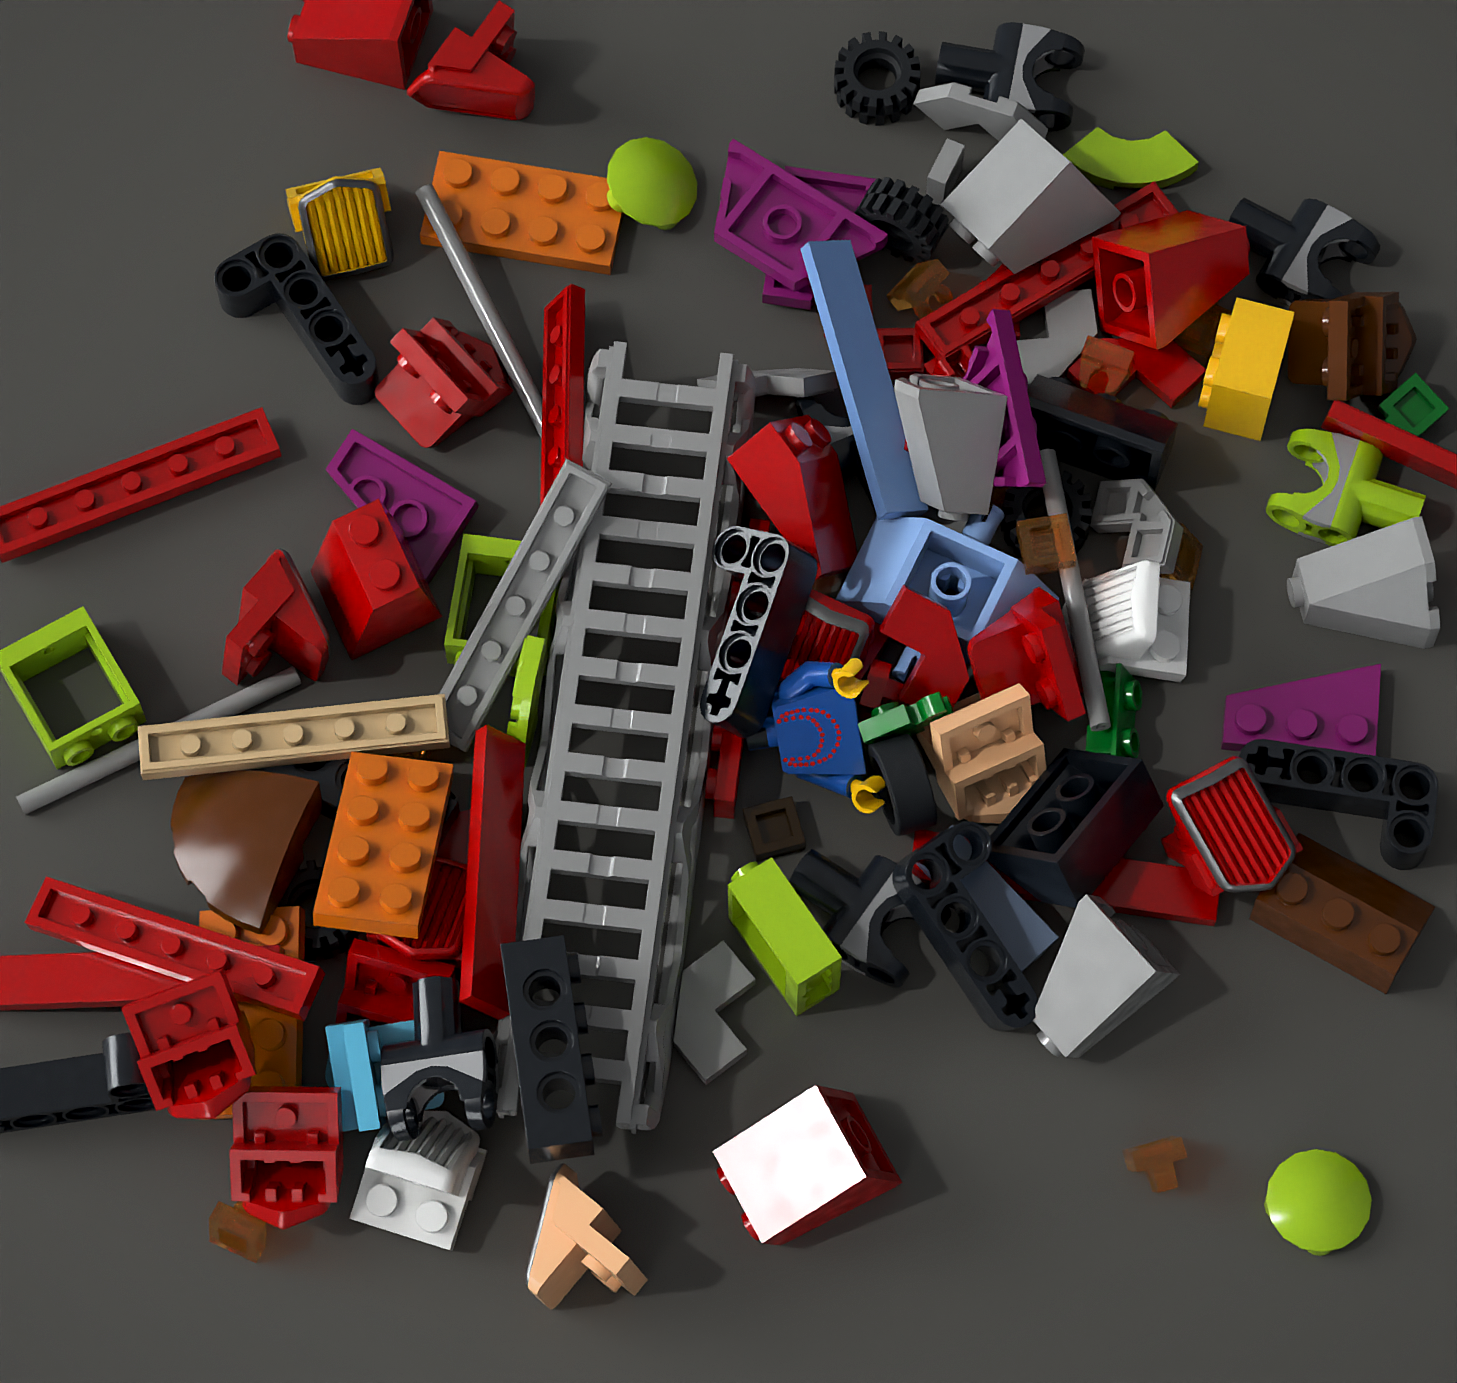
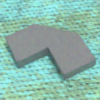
M955 82L921 89L918 91L914 101V105L943 130L979 124L1000 141L1022 118L1044 139L1048 132V128L1018 101L999 96L997 103L970 95L972 92L971 87Z
M1091 289L1069 291L1043 307L1047 338L1017 340L1022 369L1026 374L1028 387L1037 374L1047 378H1064L1067 375V370L1097 340L1098 331Z
M805 368L752 371L756 384L755 397L766 394L808 397L831 392L837 388L836 371ZM717 375L697 379L698 387L716 388ZM735 393L734 401H738V393Z
M1144 479L1100 481L1090 526L1097 533L1130 532L1122 568L1142 560L1159 562L1160 574L1174 573L1184 528L1153 488Z
M724 940L682 971L673 1040L674 1047L705 1085L747 1055L745 1046L718 1015V1012L755 985V978Z

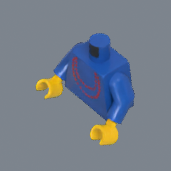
M852 658L844 666L833 662L806 661L783 679L780 686L777 687L772 700L773 716L766 717L762 728L755 735L747 738L748 749L752 751L779 747L783 772L795 774L799 779L852 799L854 806L860 812L870 814L885 804L883 799H877L871 794L878 793L885 788V781L879 775H873L863 781L860 775L866 774L863 740L858 727L860 721L856 697L869 684V681L859 680L854 675L863 667L862 661L858 658Z

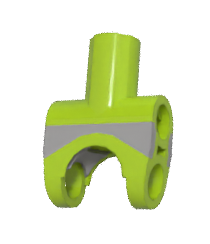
M1298 429L1291 434L1287 449L1291 455L1304 461L1306 466L1315 470L1320 476L1323 486L1308 493L1294 492L1293 495L1288 493L1271 494L1265 508L1267 515L1282 527L1305 538L1334 546L1356 538L1361 522L1385 528L1410 518L1419 517L1426 495L1377 480L1376 477L1383 460V454L1374 445L1339 433L1317 429Z

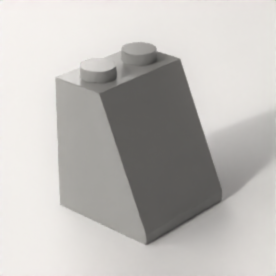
M1022 118L941 203L954 217L949 226L969 245L977 238L978 242L972 248L992 267L1001 261L1014 274L1109 224L1121 214L1066 157Z

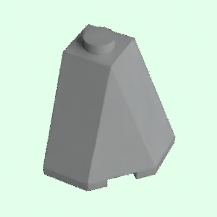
M915 373L910 375L909 379H896L894 391L920 501L939 509L938 517L947 520L968 521L969 514L988 515L1008 396L960 377Z
M1422 516L1410 518L1300 557L1296 561L1292 578L1287 579V592L1290 604L1293 608H1300L1304 624L1422 649L1434 646L1441 628L1439 608L1437 606L1429 607L1428 602L1433 601L1432 582L1437 580L1435 560Z
M1086 894L1078 902L1035 1008L1036 1017L1033 1021L1041 1029L1036 1035L1040 1042L1056 1057L1063 1054L1066 1058H1079L1180 975L1151 941L1133 925L1130 927L1121 919L1114 923L1110 918L1115 913L1114 909L1099 896Z

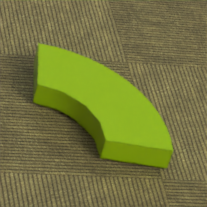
M1096 127L1063 154L1091 183L1109 189H1114V186L1144 188L1154 181L1159 188L1167 187L1197 171L1199 161L1166 130L1150 139L1130 141L1113 137L1101 128Z
M527 635V638H524L512 693L513 700L510 718L516 720V722L509 721L507 727V735L526 744L525 768L538 723L539 696L547 662L545 639Z

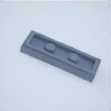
M956 835L953 841V849L956 855L963 860H969L972 853L971 844L964 836ZM987 861L960 880L1022 973L1058 941L1059 937ZM915 863L931 880L929 870L924 865Z

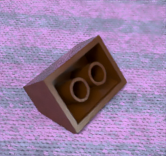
M1298 833L1296 838L1301 843L1303 850L1295 854L1293 862L1272 889L1260 891L1249 919L1382 993L1387 994L1432 915L1435 906L1307 836Z

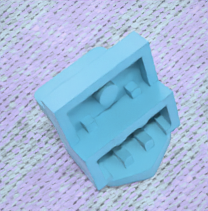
M369 1019L327 1025L325 1029L329 1054L325 1079L329 1087H341L343 1132L359 1129V1132L381 1128L386 1123L385 1116H387L381 1085L382 1047L387 1043L414 1040V1020L370 1026ZM444 1092L437 1094L430 1100L425 1110L439 1107L444 1102Z

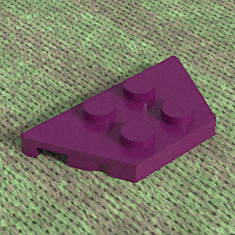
M734 138L729 143L725 177L723 178L720 206L714 230V242L794 292L810 284L801 253V248L808 241L851 240L856 261L883 249L887 244L888 234Z
M992 309L986 319L992 330L987 346H975L969 360L968 370L962 379L1008 396L993 487H1043L1047 483L1037 440V423L1031 412L1027 393L1028 380L1022 369L1010 310Z

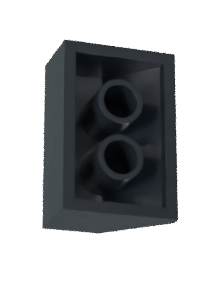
M1037 374L1028 387L1027 393L1032 416L1037 423V440L1040 451L1054 449L1057 461L1111 480L1144 479L1154 491L1156 490L1174 444L1178 423L1170 421L1166 415L1156 410L1146 409L1141 411L1124 405L1118 398L1110 394H1093L1076 388L1067 379L1061 377L1047 378Z
M1063 748L990 835L992 850L987 861L1040 902L1076 908L1078 902L1086 894H1093L1141 833L1146 830L1164 804L1142 759Z

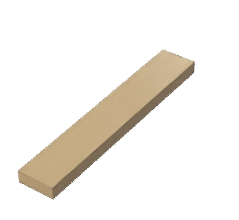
M445 694L138 726L140 771L143 780L350 759L352 751L387 755L450 748Z

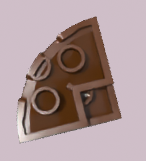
M251 770L208 773L185 777L178 790L172 809L171 831L175 846L173 852L179 871L186 884L190 885L193 883L206 897L211 911L243 929L262 934L271 915H273L304 860L302 845L323 810L319 781L288 774Z

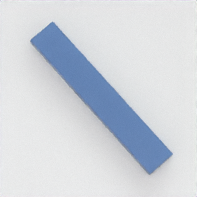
M851 240L808 241L801 248V253L878 520H886L899 517H921L929 509L927 504L920 501L908 451L904 450L906 438L894 388Z

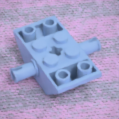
M993 505L985 522H982L985 515L970 514L962 533L927 518L899 517L897 519L878 520L876 517L835 600L868 614L874 619V622L882 624L904 584L948 607L951 611L964 661L971 665L967 651L969 641L1009 612L1013 605L1033 592V589L1041 587L1057 600H1059V597L1021 561L989 546L999 523L1004 518L1003 511ZM947 589H951L956 592V595H946L944 593ZM906 646L896 667L893 668V677L899 682L904 683L912 666L915 667L921 653Z

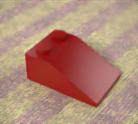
M809 415L769 422L731 454L727 460L781 535L814 556L818 567L815 580L850 571L858 553L839 458L830 444L831 436L821 422L811 418Z

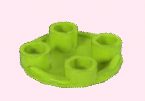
M648 137L629 140L616 149L608 164L607 183L609 190L607 192V201L615 211L624 212L641 224L654 226L662 230L672 229L680 220L689 215L697 200V180L692 165L679 150L665 141Z
M1313 1149L1295 1153L1279 1164L1268 1182L1264 1207L1272 1224L1284 1239L1313 1255L1323 1256L1333 1250L1342 1249L1359 1237L1369 1221L1372 1198L1367 1180L1354 1163L1336 1152Z

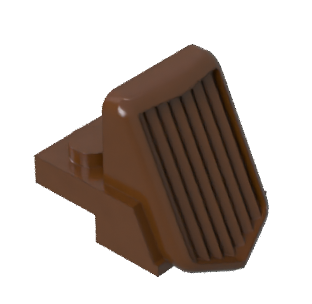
M1354 292L1335 299H1301L1291 303L1289 311L1295 312L1288 336V378L1291 382L1295 384L1324 385L1328 387L1327 400L1348 401L1361 395L1382 396L1397 389L1398 377L1403 372L1417 340L1406 311L1399 302V292Z

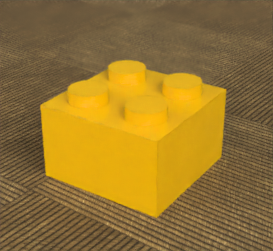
M1236 297L1232 315L1222 313L1198 407L1207 409L1203 427L1261 441L1295 312Z

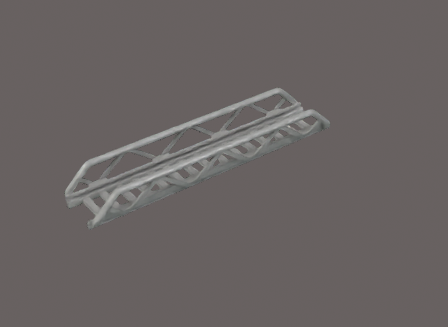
M614 341V345L609 346V350H598L592 359L588 371L583 424V467L611 482L612 485L608 491L611 494L700 503L697 526L603 516L605 496L563 574L555 611L557 616L555 635L550 647L539 747L529 787L527 826L520 848L516 942L542 938L544 923L641 934L638 960L578 954L581 978L635 984L631 1010L585 1005L588 1030L628 1034L624 1061L592 1057L595 1082L621 1085L616 1126L621 1129H629L632 1134H636L637 1129H655L659 1123L670 1072L705 806L706 780L712 753L711 744L714 724L702 716L700 700L730 616L731 588L735 578L734 575L716 565L710 614L705 616L713 563L712 550L716 540L723 485H727L720 534L731 526L741 527L747 486L728 462L727 458L752 438L756 384L754 374L747 364H738V360L733 359V354L721 352L716 388L623 379L627 342ZM735 393H738L736 424L733 425V430L730 432ZM625 402L712 412L710 433L617 424L619 403ZM613 447L706 457L703 480L610 470ZM600 539L694 549L691 572L655 568L644 569L628 565L597 562ZM593 586L687 596L684 619L590 609ZM586 633L681 643L678 667L649 663H629L613 659L583 656ZM698 670H700L702 674L684 806H680ZM579 680L675 690L672 713L663 714L576 704ZM581 728L668 738L665 763L569 752L572 729ZM573 776L662 786L658 811L562 801L565 777ZM561 824L655 835L652 860L618 856L608 857L591 853L556 850L558 826ZM672 863H676L657 1004L654 1003L671 869ZM551 874L648 884L645 910L548 899ZM534 996L531 999L539 1006H550L556 1002L534 999ZM509 1015L498 1020L493 1034L498 1057L499 1089L496 1113H498L499 1118H504V1115H517L520 1096ZM539 1051L540 1054L549 1058L561 1055L560 1053ZM650 1062L644 1090L645 1101L644 1104H640L645 1064Z

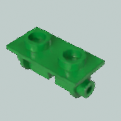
M1116 663V676L1115 673L1110 671H1100L1111 727L1103 731H1092L1090 725H1087L1086 751L1137 758L1140 750V741L1135 728V714L1142 707V689L1139 681L1135 680L1121 663Z

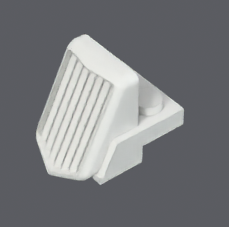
M1142 560L1118 570H1112L1090 579H1084L1082 585L1100 671H1110L1115 673L1116 676V663H1121L1131 675L1181 682L1187 673L1190 582L1159 577V562ZM1065 603L1064 606H1063V608H1062V614H1063V617H1064V621H1065V624H1066V628H1067V631H1068V635H1069V638H1070V641H1071V645H1072V648H1073V652H1074V655H1075V659H1076V662H1077L1076 653H1075V648H1074V643H1073V638H1072V633H1071V628H1070V623H1069V618H1068V613H1067V608H1066V603Z
M424 1111L423 1121L419 1122L417 1138L415 1140L398 1141L387 1119L385 1125L375 1137L349 1219L453 1251L468 1201H472L487 1154V1150L478 1148L480 1144L479 1135L447 1111Z

